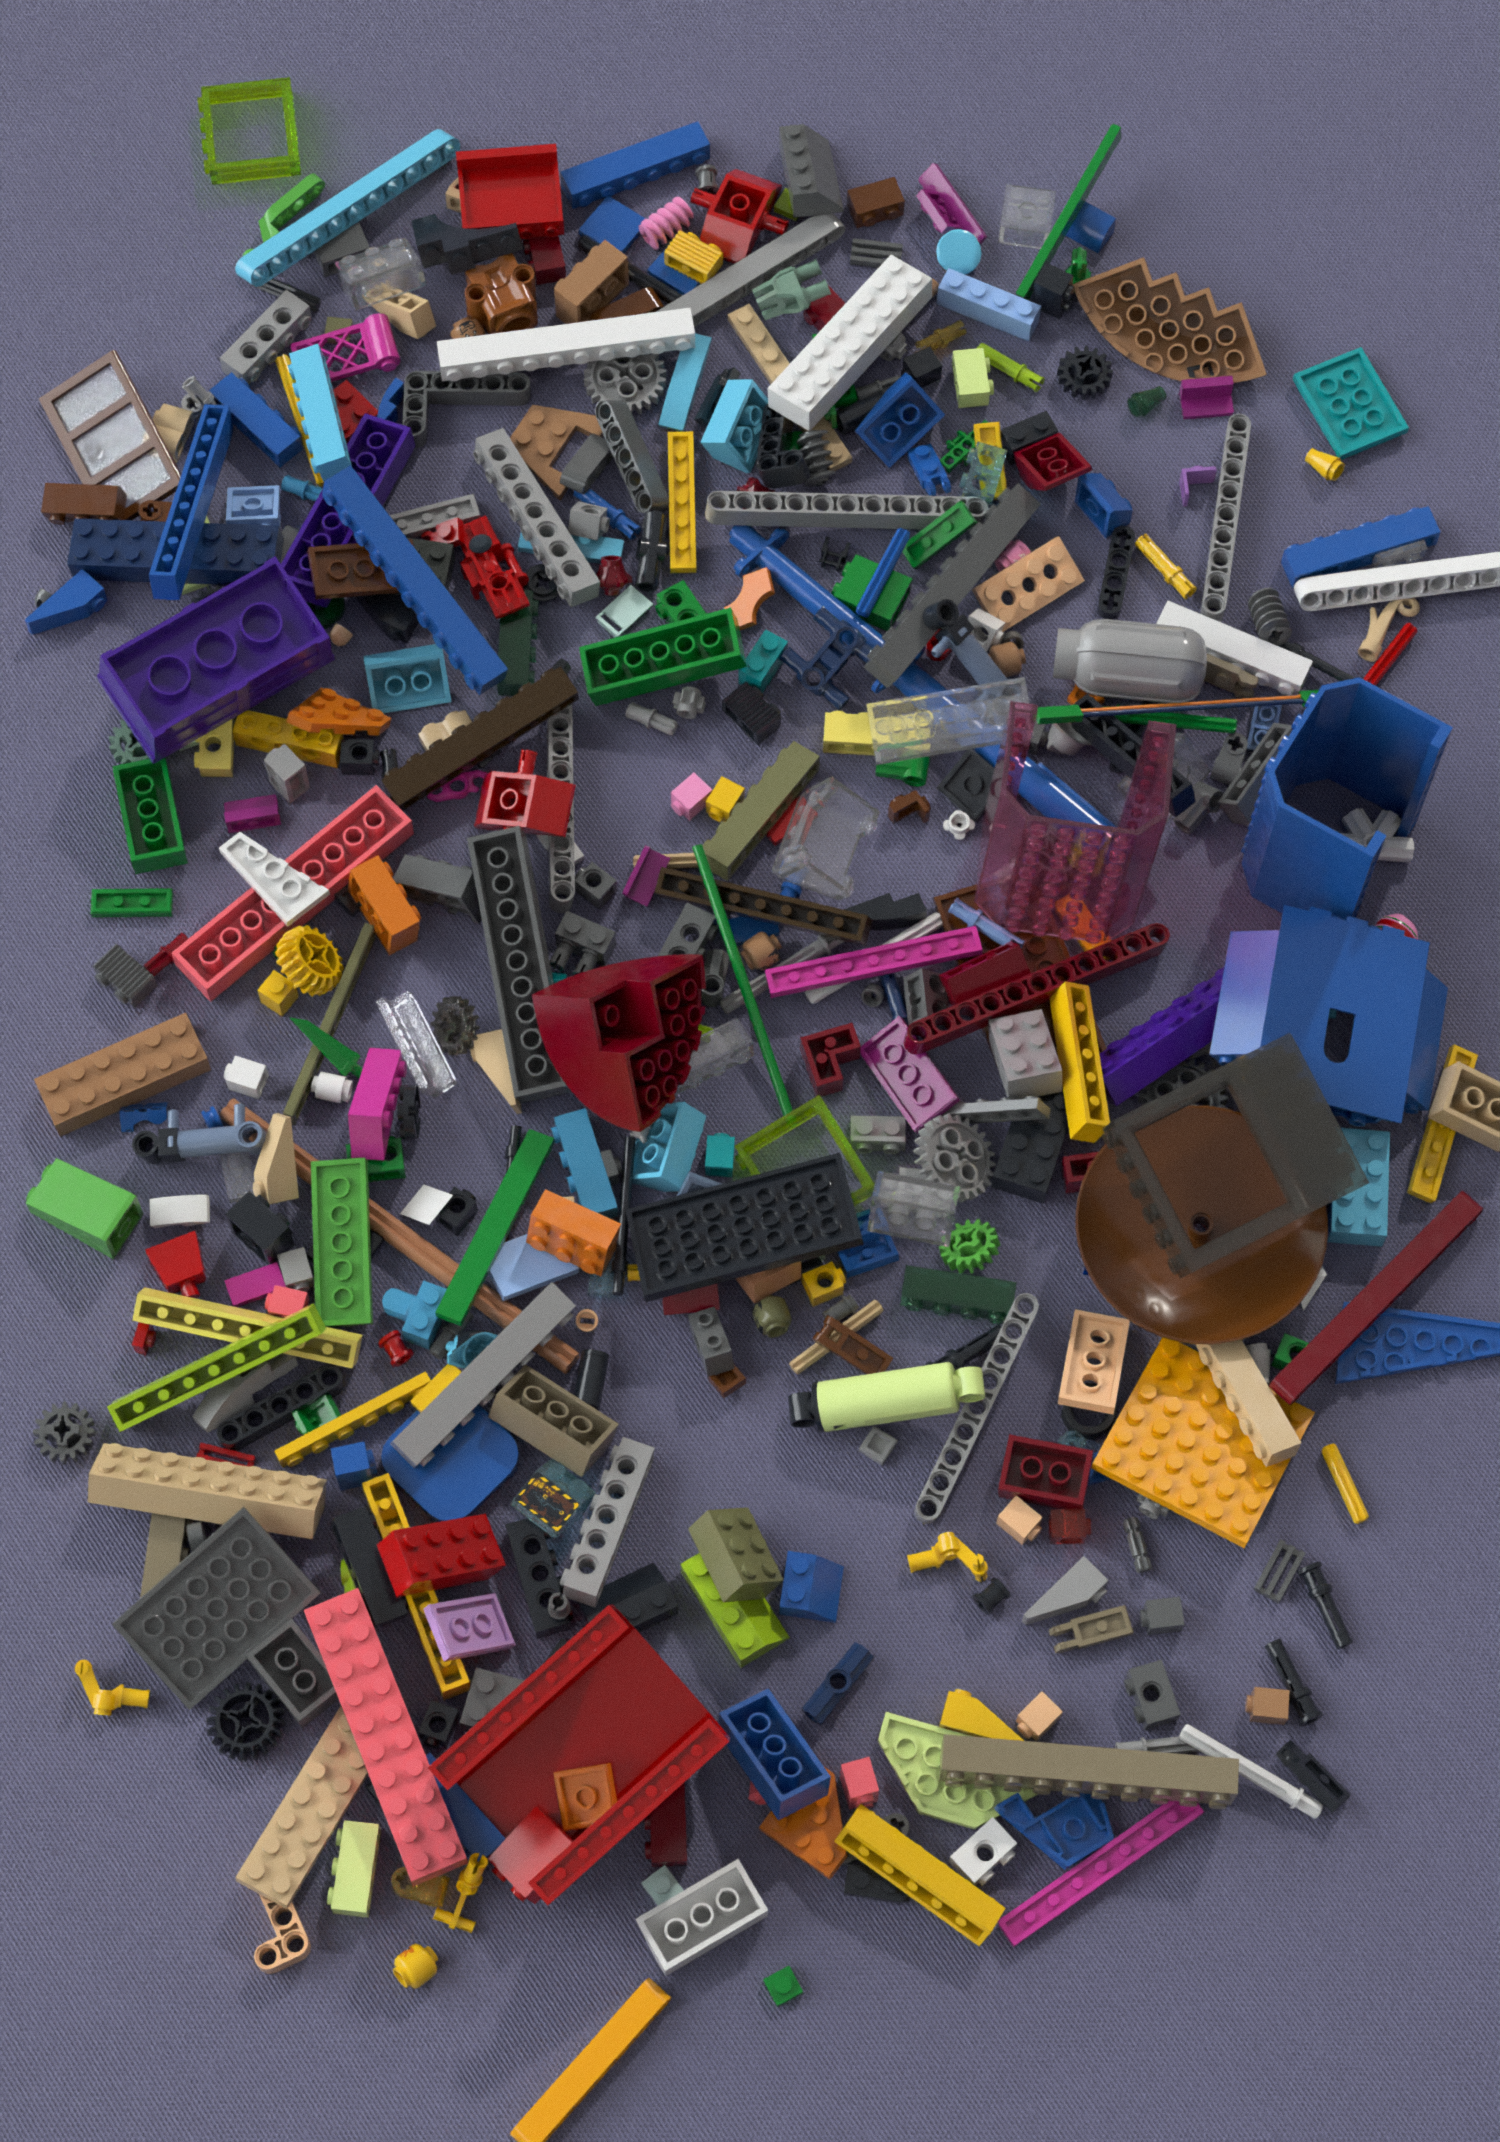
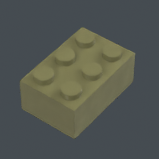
M748 1507L707 1510L688 1528L723 1602L764 1599L784 1581Z

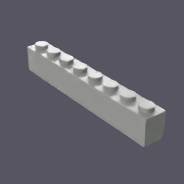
M551 1282L390 1445L413 1468L419 1463L424 1467L435 1456L432 1450L439 1443L444 1447L455 1436L452 1430L459 1423L462 1426L466 1425L475 1415L472 1410L479 1403L484 1406L495 1395L491 1390L498 1383L504 1386L515 1375L511 1370L518 1363L523 1367L534 1356L531 1350L538 1343L543 1347L554 1336L551 1330L557 1324L563 1327L574 1316L570 1311L576 1305Z

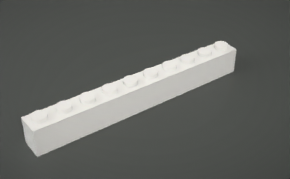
M691 308L442 340L437 341L442 381H458L463 378H482L486 375L509 374L523 370L534 371L538 368L546 367L557 368L562 365L585 364L598 360L609 361L613 358L621 357L632 358L643 354H661L673 350L684 351L689 348H695V330Z

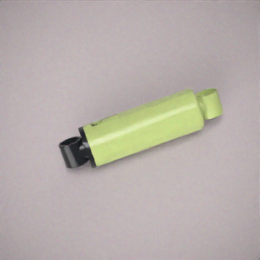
M950 1362L813 1382L811 1392H798L788 1396L790 1424L796 1428L817 1425L819 1432L824 1433L956 1413L959 1411L960 1402L971 1403L983 1400L985 1398L983 1373L980 1367H964L955 1371Z

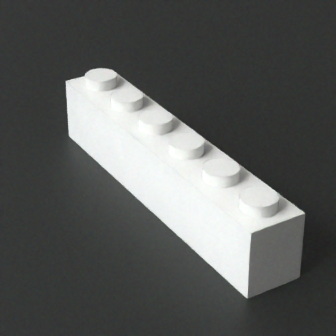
M1167 601L1156 623L1193 629L1204 639L1207 654L1241 667L1242 670L1256 676L1259 680V685L1272 687L1285 696L1298 695L1308 677L1313 662L1303 656L1170 601Z

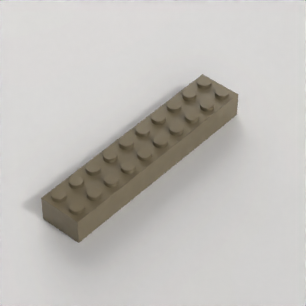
M944 1734L941 1745L939 1781L945 1782V1785L949 1787H962L963 1783L974 1784V1788L981 1790H990L992 1786L1004 1787V1791L1021 1792V1788L1033 1789V1793L1041 1795L1050 1794L1051 1791H1061L1062 1795L1067 1797H1079L1080 1793L1092 1794L1091 1797L1094 1799L1102 1800L1109 1799V1796H1121V1800L1126 1802H1137L1139 1798L1150 1799V1803L1167 1804L1169 1800L1180 1801L1179 1805L1186 1807H1195L1197 1803L1209 1804V1808L1226 1809L1227 1805H1232L1238 1795L1239 1759Z

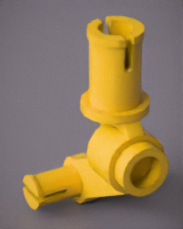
M953 1532L940 1534L938 1542L935 1546L931 1547L932 1550L907 1555L911 1573L935 1566L939 1569L946 1560L950 1561L958 1557L975 1575L977 1581L982 1582L981 1577H983V1581L987 1579L988 1565L984 1561L983 1556L973 1553L955 1537Z
M80 1660L76 1663L75 1672L80 1677L91 1706L94 1708V1714L111 1716L112 1710L121 1708L122 1705L148 1708L150 1690L124 1688L123 1684L112 1691L102 1690L99 1688L92 1664L88 1660Z
M480 1853L472 1854L467 1866L459 1874L456 1888L461 1894L454 1913L437 1907L433 1919L448 1924L450 1929L454 1930L456 1927L472 1933L476 1921L461 1917L460 1913L466 1896L475 1894L483 1881L482 1874L488 1865V1860L483 1854L479 1862H477Z

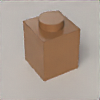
M1254 1687L1251 1695L1246 1696L1245 1712L1250 1713V1722L1285 1725L1288 1720L1290 1690Z

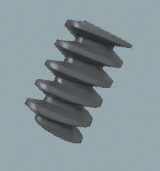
M812 430L798 435L801 438L797 440V445L803 447L799 451L805 457L811 474L809 479L804 482L807 487L822 486L834 482L829 480V477L836 474V472L827 469L834 462L825 459V457L832 454V451L824 450L823 448L830 444L829 440H822V437L828 434L827 430Z
M1268 587L1253 593L1249 598L1248 608L1256 626L1259 639L1276 646L1284 644L1291 637L1292 629L1284 612L1278 591L1275 588Z

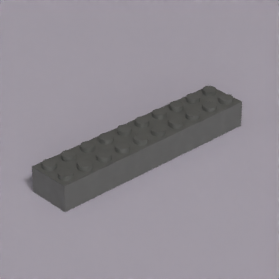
M520 826L467 838L514 1098L523 1104L572 1093L558 1074L545 1049L532 1000V994L554 984L526 834Z

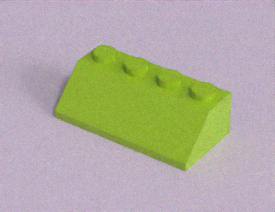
M700 1553L680 1564L681 1574L740 1668L790 1639L765 1598L723 1602Z

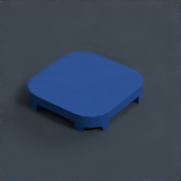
M479 1404L472 1410L475 1415L466 1425L462 1426L459 1423L452 1430L455 1436L444 1447L439 1443L432 1450L435 1456L424 1467L419 1463L413 1468L390 1445L420 1414L418 1410L389 1437L383 1446L381 1458L385 1474L389 1473L391 1480L421 1507L435 1523L471 1516L509 1477L512 1479L517 1471L519 1453L515 1440L500 1424L488 1417L489 1414Z

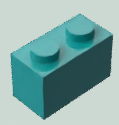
M765 629L746 658L747 667L738 669V684L742 685L746 681L751 687L756 686L763 693L783 663L779 659L788 649V641Z

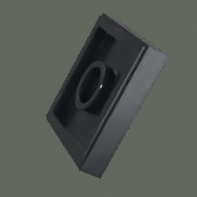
M969 747L938 785L937 789L974 822H978L1011 781L974 748Z

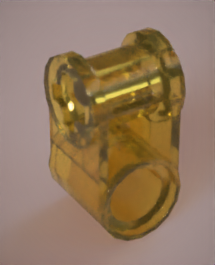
M401 1867L393 1873L391 1883L397 1896L418 1901L432 1907H443L450 1882L449 1877L440 1875L414 1887L413 1885H407L405 1889H401L398 1880H404L405 1876H409L405 1867Z

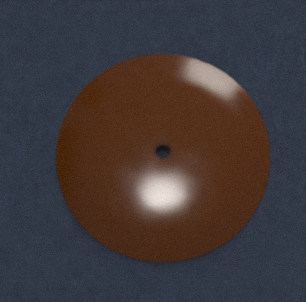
M1190 1105L1164 1109L1146 1115L1117 1132L1102 1147L1088 1167L1081 1183L1075 1212V1230L1080 1255L1088 1275L1107 1302L1121 1315L1144 1330L1163 1338L1190 1344L1213 1345L1239 1341L1257 1335L1283 1320L1302 1302L1316 1281L1323 1264L1328 1238V1218L1325 1201L1314 1173L1296 1148L1282 1135L1259 1120L1237 1111L1213 1106ZM1202 1224L1207 1230L1199 1232L1195 1230L1194 1225Z

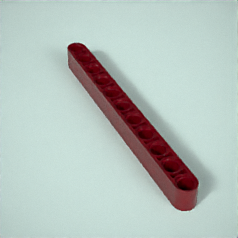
M1161 923L1150 924L919 1019L909 1025L904 1037V1048L911 1054H922L989 1026V1019L1015 1015L1050 1001L1049 998L1065 982L1060 981L1056 976L1064 977L1066 982L1088 985L1156 957L1163 952L1170 938L1169 929ZM1150 937H1155L1160 942H1155ZM1127 947H1133L1137 952H1132ZM1104 956L1112 958L1113 961L1105 960ZM1080 966H1085L1090 971H1084L1080 968ZM1032 986H1039L1043 991H1037ZM1008 996H1016L1019 1001H1013ZM985 1005H990V1006H992L995 1010H994V1011L987 1010L984 1006H985ZM960 1015H967L971 1020L966 1021ZM936 1025H943L947 1030H939ZM912 1035H919L923 1040H915Z
M1462 1190L1273 1379L1269 1388L1291 1406L1478 1218L1484 1208Z

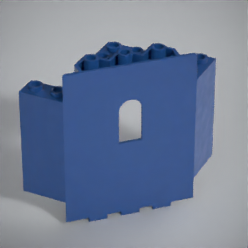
M1284 905L1280 930L1230 932L1209 1055L1224 1067H1235V1064L1257 1067L1254 1086L1267 1090L1266 1096L1279 1107L1290 1108L1293 1105L1301 1110L1302 1114L1307 1116L1328 1117L1329 1115H1342L1349 1121V1124L1359 1127L1365 1126L1366 1123H1378L1380 1120L1402 1123L1403 1112L1417 1114L1419 1111H1429L1448 987L1426 969L1429 942L1404 936V930L1385 925L1380 930L1376 926L1368 925V921L1347 916L1345 921L1341 917L1332 915L1331 911L1311 906L1309 911ZM1330 1009L1355 1015L1347 1059L1341 1063L1330 1061L1324 1053V1041Z

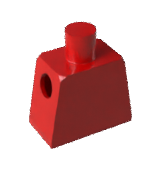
M195 1231L145 1249L151 1265L168 1293L174 1294L181 1291L182 1296L196 1299L200 1297L196 1285L206 1281V1274L200 1243Z

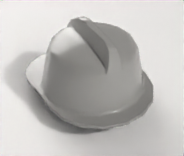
M1071 723L1052 724L1047 736L1049 741L1047 749L1057 754L1073 756L1085 745H1091L1072 728Z

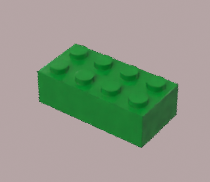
M166 758L155 764L150 759L112 766L130 859L135 875L188 864Z

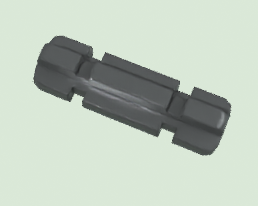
M1137 1517L1127 1518L1124 1520L1123 1525L1125 1533H1128L1127 1540L1132 1558L1135 1559L1136 1572H1147L1151 1570L1152 1565L1150 1558L1146 1556L1148 1551L1143 1533L1139 1531L1141 1528L1139 1519Z

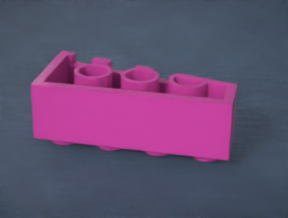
M369 1048L348 1113L351 1158L385 1159L398 1094H400V1085H402V1077L405 1078L407 1072V1062L402 1061V1050Z

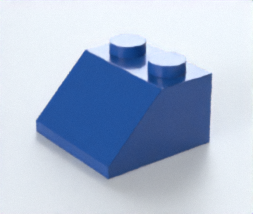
M1086 473L1078 477L1074 502L1105 538L1111 536L1115 528L1126 526L1131 522L1132 506L1126 498H1122L1118 494L1111 480H1106L1101 473Z
M788 1551L779 1615L836 1623L844 1566L818 1555Z

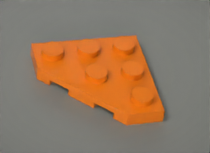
M321 687L288 713L286 722L311 733H320L321 729H333L334 734L354 735L355 730H367L368 735L379 736L389 728L392 718L384 715L378 709H370L361 705L355 699L342 697L332 689Z
M825 1768L831 1776L827 1796L780 1820L771 1811L759 1826V1829L831 1880L848 1856L847 1851L834 1842L843 1829L836 1778L833 1772Z

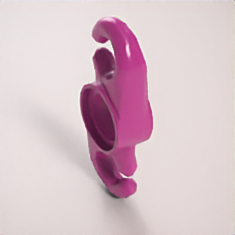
M481 770L464 772L443 785L441 793L437 795L431 793L427 798L434 802L463 799L469 793L479 791V787L474 785L473 780L478 777L484 779L487 773ZM454 781L464 782L465 787L461 791H453L450 788Z

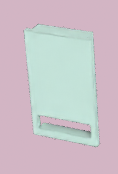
M630 585L595 618L603 628L616 638L650 609L653 603ZM605 613L622 630L618 632L601 616Z

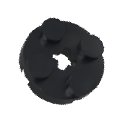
M400 1085V1101H403V1103H398L397 1105L398 1120H403V1123L400 1124L401 1140L418 1139L421 1127V1118H419V1109H421L419 1087L417 1085Z

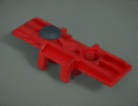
M486 515L464 524V544L460 546L466 558L461 562V573L464 579L470 582V591L473 598L479 600V593L483 591L496 619L530 606L522 589L528 583L529 578L522 571L516 560L512 544H500ZM505 559L510 570L502 572L498 562Z

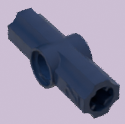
M854 1642L837 1665L827 1673L825 1680L801 1708V1711L810 1720L821 1726L842 1698L848 1695L850 1688L875 1657L864 1646ZM834 1678H841L845 1681L846 1685L843 1689L838 1690L830 1685V1681Z

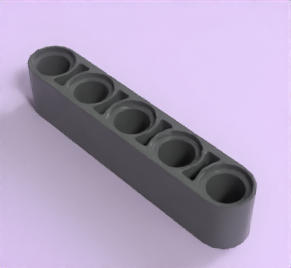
M623 400L599 401L595 408L596 419L636 509L640 513L651 511L665 512L669 505L667 492L627 403Z

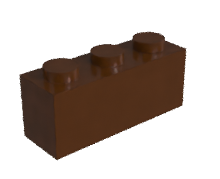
M45 483L41 513L49 519V522L58 525L65 524V521L74 522V519L124 520L127 493L117 485Z

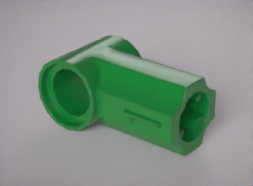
M879 752L875 776L899 779L909 786L921 787L927 781L930 758L925 754L916 752L909 753L907 756Z

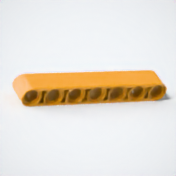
M650 1977L647 1978L518 2122L510 2135L517 2142H546L666 2007L672 1997Z

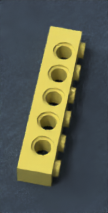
M235 718L195 740L196 743H199V752L194 754V766L199 768L201 777H233L234 736L232 731L235 725ZM213 743L221 745L220 749L215 752L207 750L208 746Z

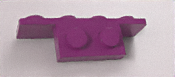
M932 163L918 179L924 188L916 195L921 203L922 210L931 217L934 222L933 226L941 234H946L955 229L966 230L972 233L981 245L987 238V235L938 164Z

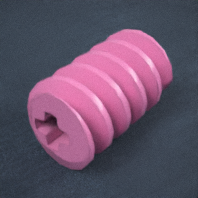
M675 197L672 202L666 203L664 208H659L656 213L651 214L649 219H644L641 225H639V231L647 244L654 250H658L659 244L657 241L665 245L667 243L665 235L673 239L675 237L673 229L677 233L679 230L682 231L680 224L688 228L690 226L688 218L693 219L694 215L691 208L682 198Z

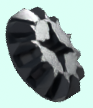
M544 564L531 567L526 572L529 581L523 586L526 596L529 595L534 602L539 600L546 603L551 599L556 600L559 595L557 585L554 580L548 578ZM538 577L543 582L549 581V590H547V588L545 589L543 586L539 587Z

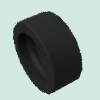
M1085 1383L1088 1387L1097 1386V1384ZM1115 1404L1114 1415L1105 1413L1103 1421L1093 1427L1079 1424L1073 1416V1407L1063 1405L1062 1419L1065 1427L1071 1434L1081 1439L1092 1440L1102 1437L1110 1430L1115 1420L1117 1407Z

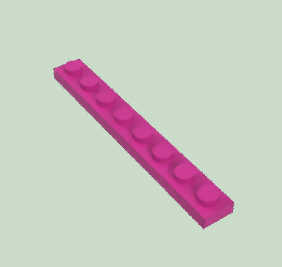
M972 926L766 969L765 977L770 997L775 998L981 955L983 949L977 927Z
M1168 1801L1167 1804L1157 1808L999 1919L997 1925L1013 1947L1017 1946L1203 1815V1809L1198 1803L1195 1807H1186L1179 1805L1180 1801Z

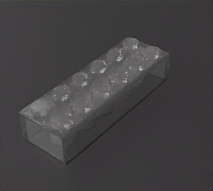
M1025 677L866 704L876 765L1035 738Z

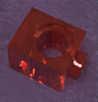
M1051 1509L1049 1514L1050 1544H1084L1086 1535H1091V1519L1085 1517V1509Z

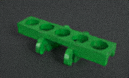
M958 430V436L952 442L950 440L946 441L947 449L950 451L940 459V462L948 473L962 461H964L963 464L965 466L969 465V460L966 456L975 449L974 430L968 435ZM965 443L966 445H971L972 447L969 449H965L962 446V444ZM950 458H952L954 460V463L951 465L946 464V462Z

